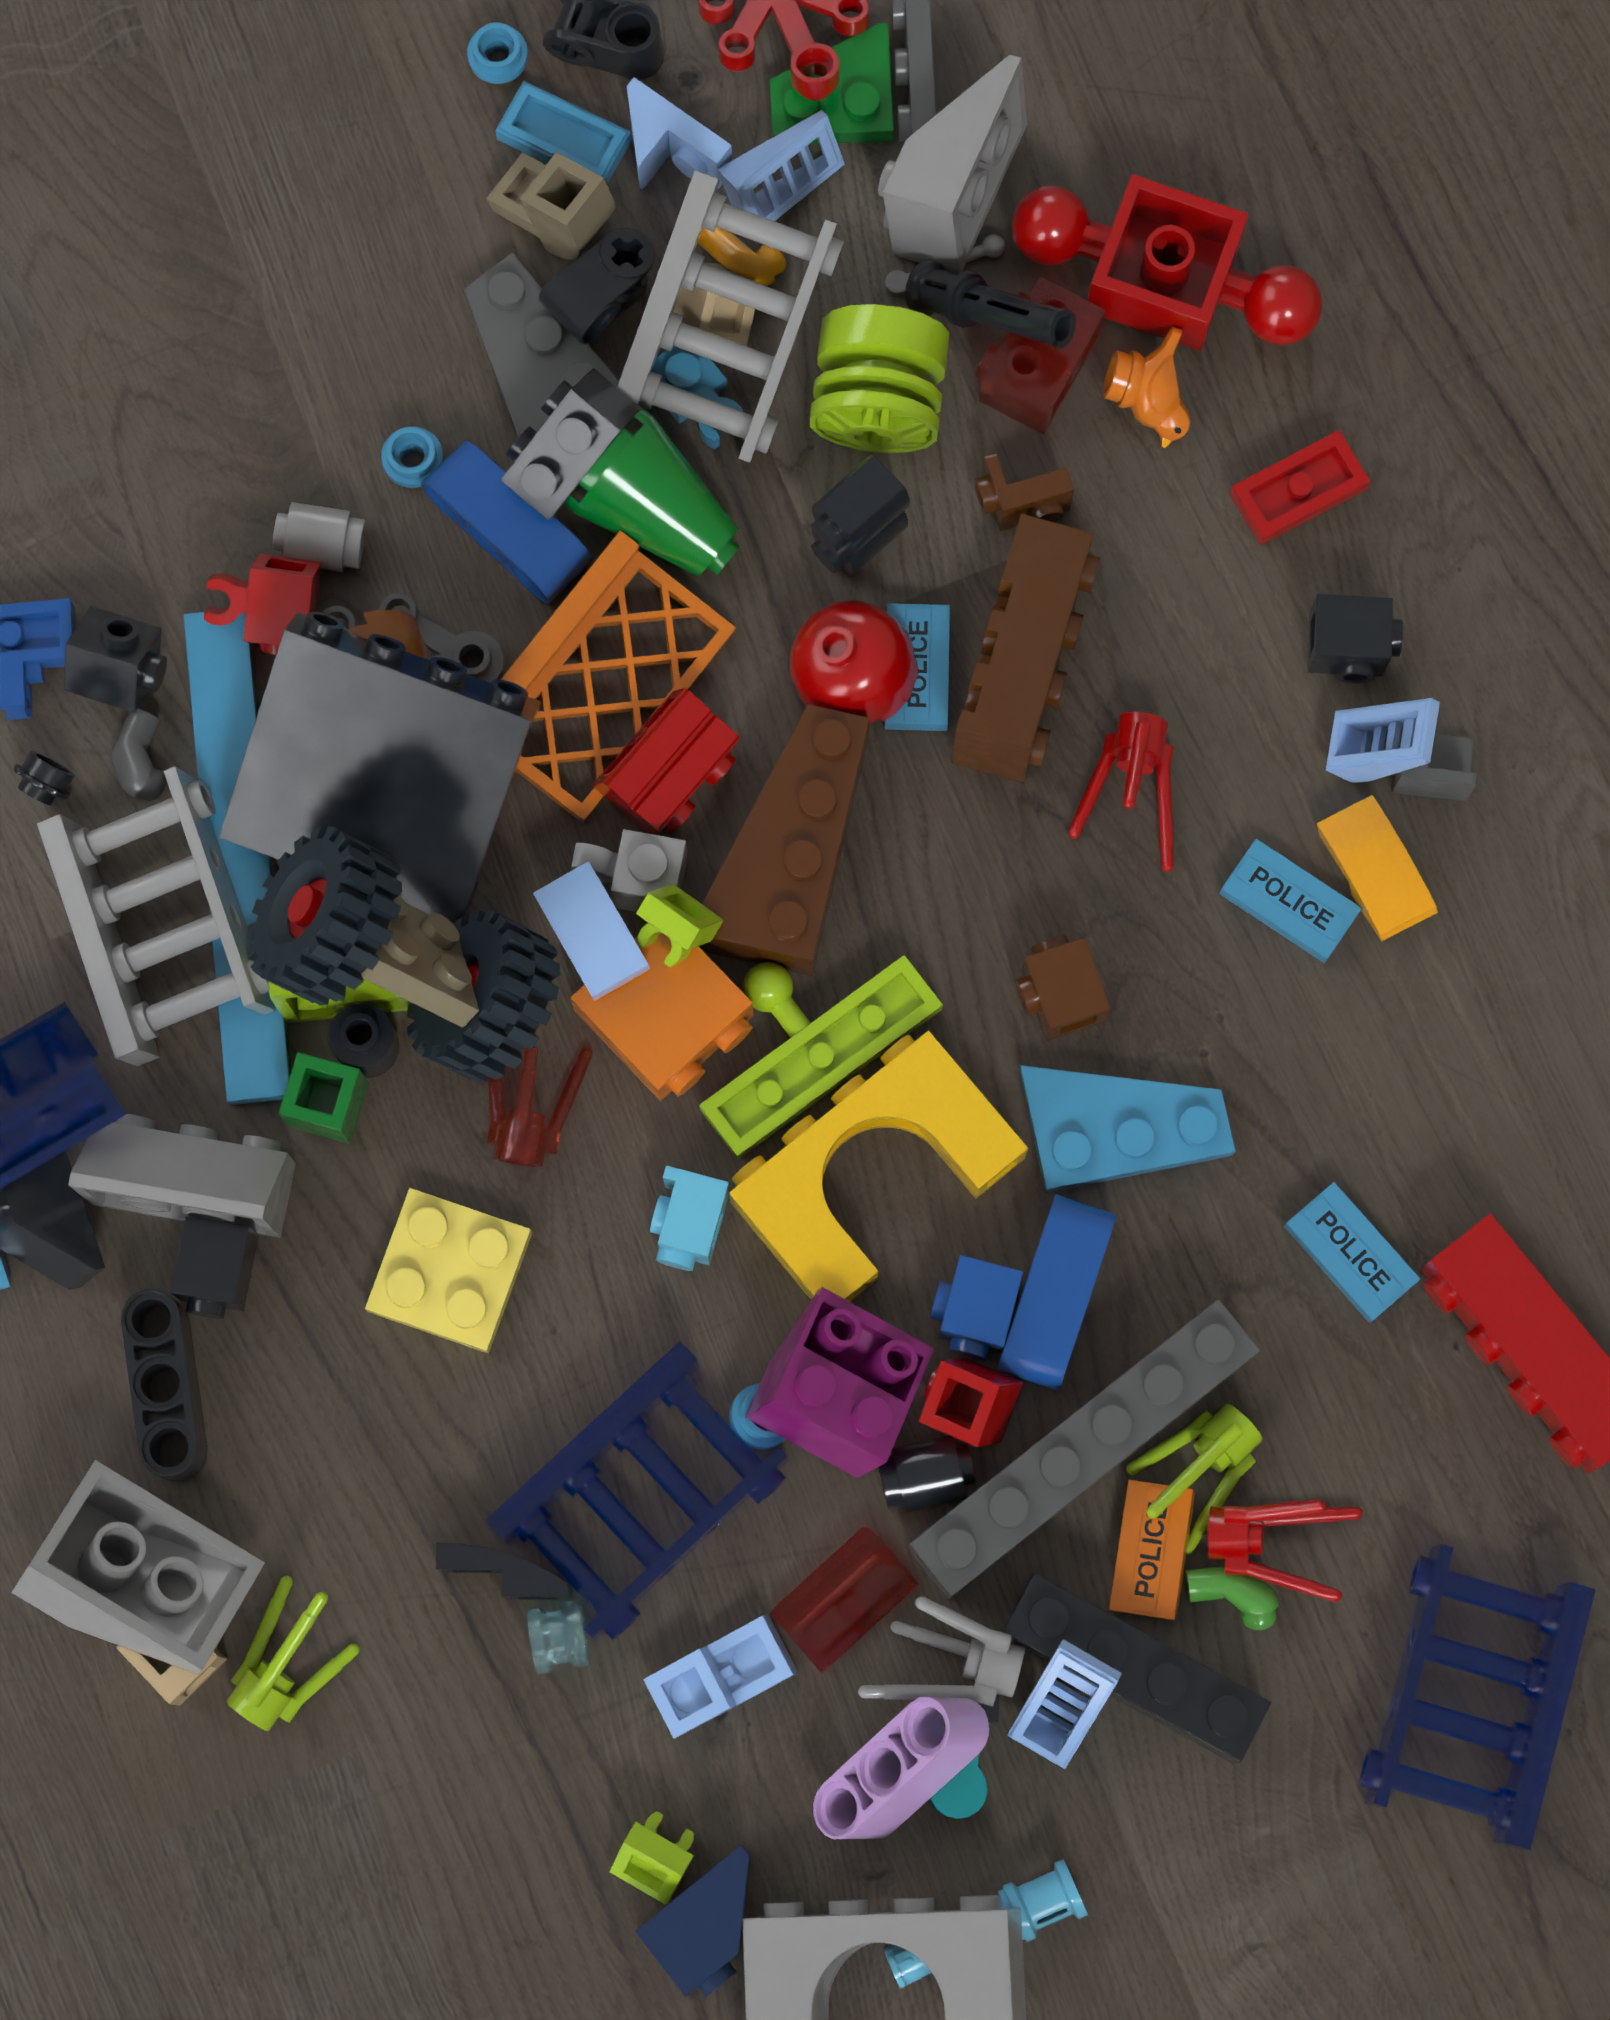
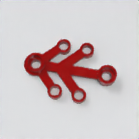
M698 0L700 17L709 24H724L735 13L734 0H720L725 2V4L716 7L708 4L714 0ZM748 0L732 29L724 32L719 39V59L721 64L731 71H743L752 66L755 61V39L772 11L792 55L790 69L793 88L801 96L809 100H822L829 96L839 83L838 55L831 47L814 42L798 5L832 17L833 26L839 33L846 36H855L864 32L868 26V2L866 0ZM848 11H853L858 13L859 15L856 17L849 18L843 16L842 14ZM736 46L746 49L741 53L729 51L730 48ZM814 75L821 76L820 78H810V76Z

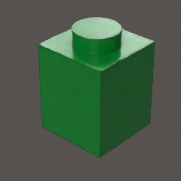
M297 1052L279 1115L290 1128L350 1144L369 1083L358 1068Z

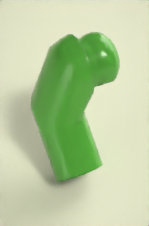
M1225 1566L1185 1570V1586L1189 1603L1227 1599L1241 1611L1243 1624L1247 1628L1261 1631L1270 1628L1275 1623L1276 1608L1279 1606V1600L1274 1588L1265 1581L1247 1575H1225Z

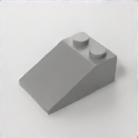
M1008 55L907 138L896 162L889 160L886 163L880 177L878 195L884 199L885 214L883 225L884 228L889 229L893 255L918 263L924 260H933L943 264L948 272L955 274L963 271L1027 126L1021 57Z
M95 1460L11 1593L70 1628L200 1674L265 1562Z

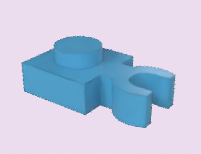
M673 346L672 351L666 350L656 358L652 371L663 375L661 382L743 412L740 405L734 400L718 396L727 389V378L710 359ZM670 412L679 424L683 422L685 419H687L686 417ZM698 422L699 434L703 442L713 449L720 446V436L717 431L708 425Z

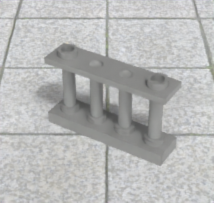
M694 170L617 388L644 409L650 410L652 405L745 439L739 459L750 463L755 450L767 454L779 421L778 418L768 415L769 409L819 272L828 276L832 275L844 241L833 237L837 224L826 219L817 238L725 203L727 196L716 193L720 182L719 179ZM716 227L809 261L797 298L703 263L705 256L695 253L702 230L706 229L714 232ZM694 287H698L788 321L776 356H771L683 323L684 316L673 312L681 288L693 292ZM673 346L766 380L754 416L661 382L663 375L652 371L660 348L672 351Z
M175 766L164 771L172 798L91 831L88 827H83L61 814L37 823L114 1057L135 1066H140L160 1058L154 1039L160 1036V1029L238 997H241L244 1007L260 1014L266 1015L276 1011L270 999L268 981L260 978L259 975L253 972L250 966L254 961L247 958L246 949L252 944V940L247 938L248 928L209 817L216 813L211 793L203 780H196V778ZM181 821L192 853L191 856L111 889L106 884L102 885L95 864L101 861V854ZM201 880L212 914L131 947L127 943H122L115 921L121 918L120 912ZM221 938L232 971L231 973L153 1005H149L146 1001H141L135 979L140 978V970Z

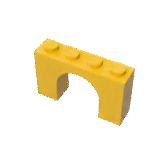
M929 1030L916 1041L910 1035H906L897 1041L881 1056L880 1060L885 1065L867 1081L860 1074L849 1080L831 1097V1100L836 1105L818 1121L811 1115L800 1120L781 1138L786 1147L767 1162L761 1155L755 1157L731 1179L736 1187L729 1192L730 1203L810 1300L817 1290L824 1287L851 1302L878 1280L879 1271L836 1221L827 1206L823 1193L822 1183L826 1167L837 1149L851 1137L874 1128H896L913 1133L926 1141L938 1153L975 1199L1026 1157L1028 1147Z

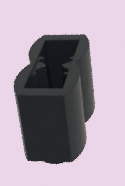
M869 455L812 506L815 522L811 524L815 542L811 545V548L820 562L831 572L837 573L841 569L849 577L860 570L908 527V518L905 510L910 505V499L906 488L874 455Z

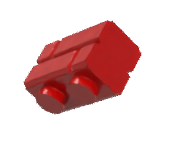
M686 688L674 690L592 785L643 832L659 834L665 828L672 833L685 822L695 809L696 805L689 798L704 781L710 786L714 785L732 767L736 758L730 751L740 738L690 690Z

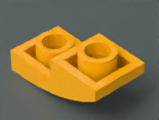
M1373 795L1316 823L1319 837L1348 880L1352 897L1357 905L1362 908L1361 911L1381 942L1438 913L1437 906L1420 873Z

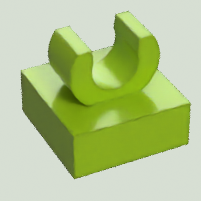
M671 884L648 892L636 912L638 916L648 922L640 930L637 944L645 948L654 944L660 932L668 936L671 941V951L666 956L664 964L671 967L683 962L689 956L691 949L712 941L724 920L676 885Z
M656 1811L648 1817L644 1826L635 1822L620 1848L610 1873L661 1903L668 1905L694 1856L688 1852L693 1843L694 1832L686 1829L679 1842L674 1844L656 1833L664 1816Z

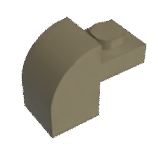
M522 152L486 198L493 212L539 237L543 247L549 253L568 260H575L580 256L615 210V201L605 179L558 152L552 156L546 165Z

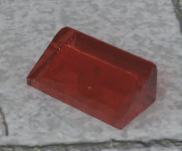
M863 1527L771 1610L770 1616L816 1668L823 1673L919 1584L886 1544L868 1527Z

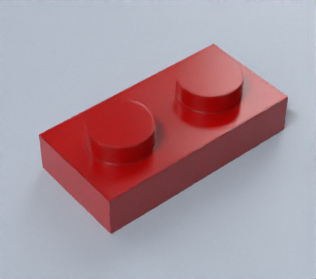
M1338 430L1233 485L1229 495L1261 546L1366 491L1371 481L1341 431Z

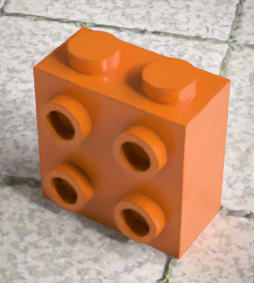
M660 932L658 939L653 945L645 948L638 945L651 968L650 970L595 1001L585 984L570 999L574 1011L661 1102L672 1091L679 1097L693 1087L706 1071L701 1064L718 1048L724 1053H728L735 1048L752 1030L753 1027L748 1021L754 1016L753 1002L699 946L691 949L689 956L683 962L671 967L664 964L666 956L671 951V941L668 936Z

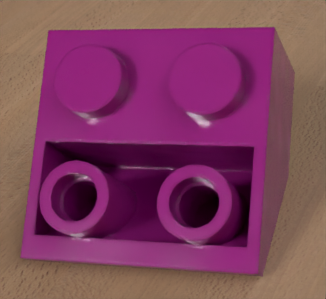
M821 1287L817 1290L771 1359L745 1418L846 1473L859 1478L887 1463L934 1348Z

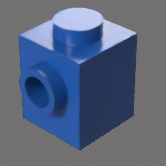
M963 1255L959 1256L953 1283L939 1282L930 1319L942 1321L938 1338L951 1341L950 1352L977 1360H987L988 1352L1002 1353L1023 1271Z

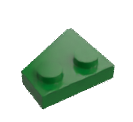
M878 23L861 34L855 35L832 47L839 58V83L836 89L822 100L814 101L801 96L792 86L791 69L770 79L772 138L822 110L829 119L837 143L893 141L888 23ZM817 75L810 76V78H820V77H821V76H817ZM816 138L808 145L819 144L818 139Z

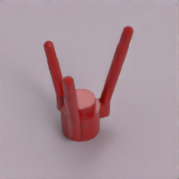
M1126 712L1119 716L1117 732L1105 735L1102 755L1076 810V815L1068 830V836L1071 839H1076L1080 836L1115 759H1117L1116 766L1120 770L1127 772L1123 805L1128 809L1133 808L1136 804L1141 776L1152 774L1154 767H1156L1161 868L1164 872H1170L1174 866L1170 772L1174 747L1165 743L1168 723L1164 719L1144 712Z
M1321 1499L1250 1507L1211 1506L1208 1520L1209 1559L1225 1560V1575H1247L1307 1595L1338 1602L1342 1598L1340 1590L1249 1561L1250 1554H1263L1264 1527L1357 1520L1362 1517L1363 1512L1359 1507L1326 1508L1325 1502Z

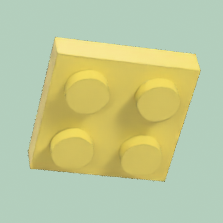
M409 1188L365 1309L369 1313L489 1354L531 1239L532 1231L529 1228Z

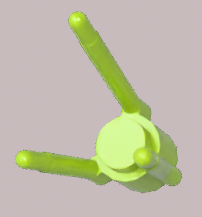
M1225 1404L1214 1415L1204 1410L1189 1426L1146 1451L1145 1454L1126 1466V1472L1129 1475H1135L1199 1437L1193 1446L1200 1456L1147 1508L1146 1512L1149 1518H1157L1210 1466L1219 1473H1222L1229 1467L1192 1526L1186 1554H1191L1202 1536L1207 1532L1210 1507L1224 1505L1240 1477L1256 1463V1460L1250 1453L1263 1441L1260 1432L1251 1421L1230 1404Z
M283 1576L246 1658L231 1679V1682L236 1687L226 1700V1703L238 1714L265 1731H269L279 1717L290 1723L301 1706L356 1657L360 1650L357 1644L348 1645L293 1694L288 1693L295 1682L282 1671L328 1600L327 1593L320 1591L315 1595L307 1609L304 1610L272 1661L268 1663L262 1660L259 1664L293 1585V1579L290 1576Z

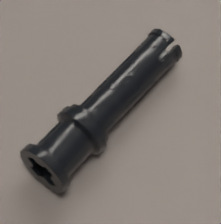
M924 260L917 264L910 273L906 283L905 299L910 310L924 313L927 316L933 313L943 315L950 324L961 328L980 323L1010 334L1052 345L1051 347L1057 349L1067 346L1076 330L1075 314L1070 312V309L1058 308L1020 295L991 288L981 275L970 271L959 274L951 273L945 269L943 264L933 260ZM931 281L932 287L925 285V282Z

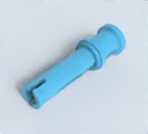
M1064 1859L1054 1863V1871L1020 1886H1016L1013 1882L1003 1885L1002 1890L998 1891V1894L1001 1895V1908H1021L1022 1938L1026 1942L1036 1939L1037 1930L1068 1916L1074 1915L1078 1919L1088 1916ZM888 1945L883 1948L900 1989L932 1973L925 1963L910 1951L896 1945Z

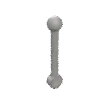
M996 234L986 236L981 245L973 247L966 263L984 256L998 258L1005 250L1004 240ZM900 270L890 272L885 280L887 292L893 297L904 296L910 273L906 274Z

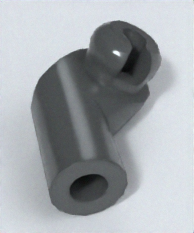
M137 709L135 713L130 711L112 750L111 763L122 790L132 797L139 795L146 801H152L162 794L167 782L164 772L152 767V761L147 753L160 720L146 711Z

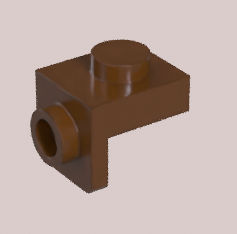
M996 452L983 456L982 477L974 479L975 490L983 513H994L999 531L1016 527L1021 514L1055 523L1063 518L1064 512L1070 511L1074 488L1067 467L1007 484Z

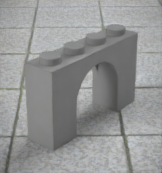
M1001 1895L961 1896L960 1910H935L934 1897L894 1899V1912L869 1913L868 1899L828 1901L829 1914L804 1915V1902L763 1903L764 1916L743 1919L746 2020H829V1996L839 1969L852 1954L874 1942L902 1947L925 1963L940 1987L944 2001L945 2020H1027L1021 1908H1001Z

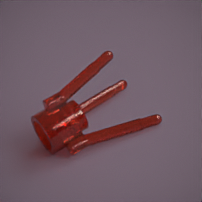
M536 1046L532 1050L529 1048L525 1050L516 1109H507L505 1120L502 1077L497 1080L488 1077L490 1126L487 1144L495 1145L493 1160L541 1168L543 1167L545 1153L557 1154L560 1132L593 1056V1051L590 1047H584L580 1051L547 1128L543 1127L545 1115L531 1112L538 1057Z

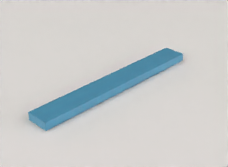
M204 612L183 614L198 779L203 780L213 798L216 813L209 817L248 928V925L257 920L258 915L252 913L256 899L263 900L267 892V888L263 887V884L269 874L273 875L272 860L268 855L219 838L258 714L251 642L243 641L246 612L240 614L233 622L227 625H213L203 620ZM221 938L213 941V953L217 979L232 971ZM241 997L218 1006L226 1099L230 1106L283 1100L291 1075L287 1022L275 1004L276 1011L266 1015L244 1007Z

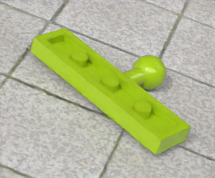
M903 955L811 1023L791 997L793 981L789 972L783 966L774 962L756 964L744 977L743 993L753 1002L754 1009L766 1013L771 1012L790 1039L699 1105L700 1111L737 1160H739L886 1052L901 1038L909 1035L942 1010L943 1004L906 956Z

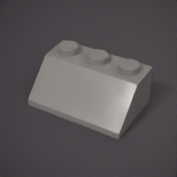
M120 1113L117 1116L116 1123L103 1120L96 1121L70 1174L68 1185L94 1206L185 1221V1216L249 1226L256 1234L281 1238L296 1162L287 1152L281 1151L282 1143L273 1139L245 1135L242 1145L218 1141L219 1132L210 1128L182 1124L178 1134L155 1130L156 1121L150 1118Z

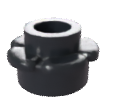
M30 751L23 765L15 764L13 768L16 774L22 776L18 789L37 801L51 806L56 797L68 799L71 794L67 789L75 774L40 753Z

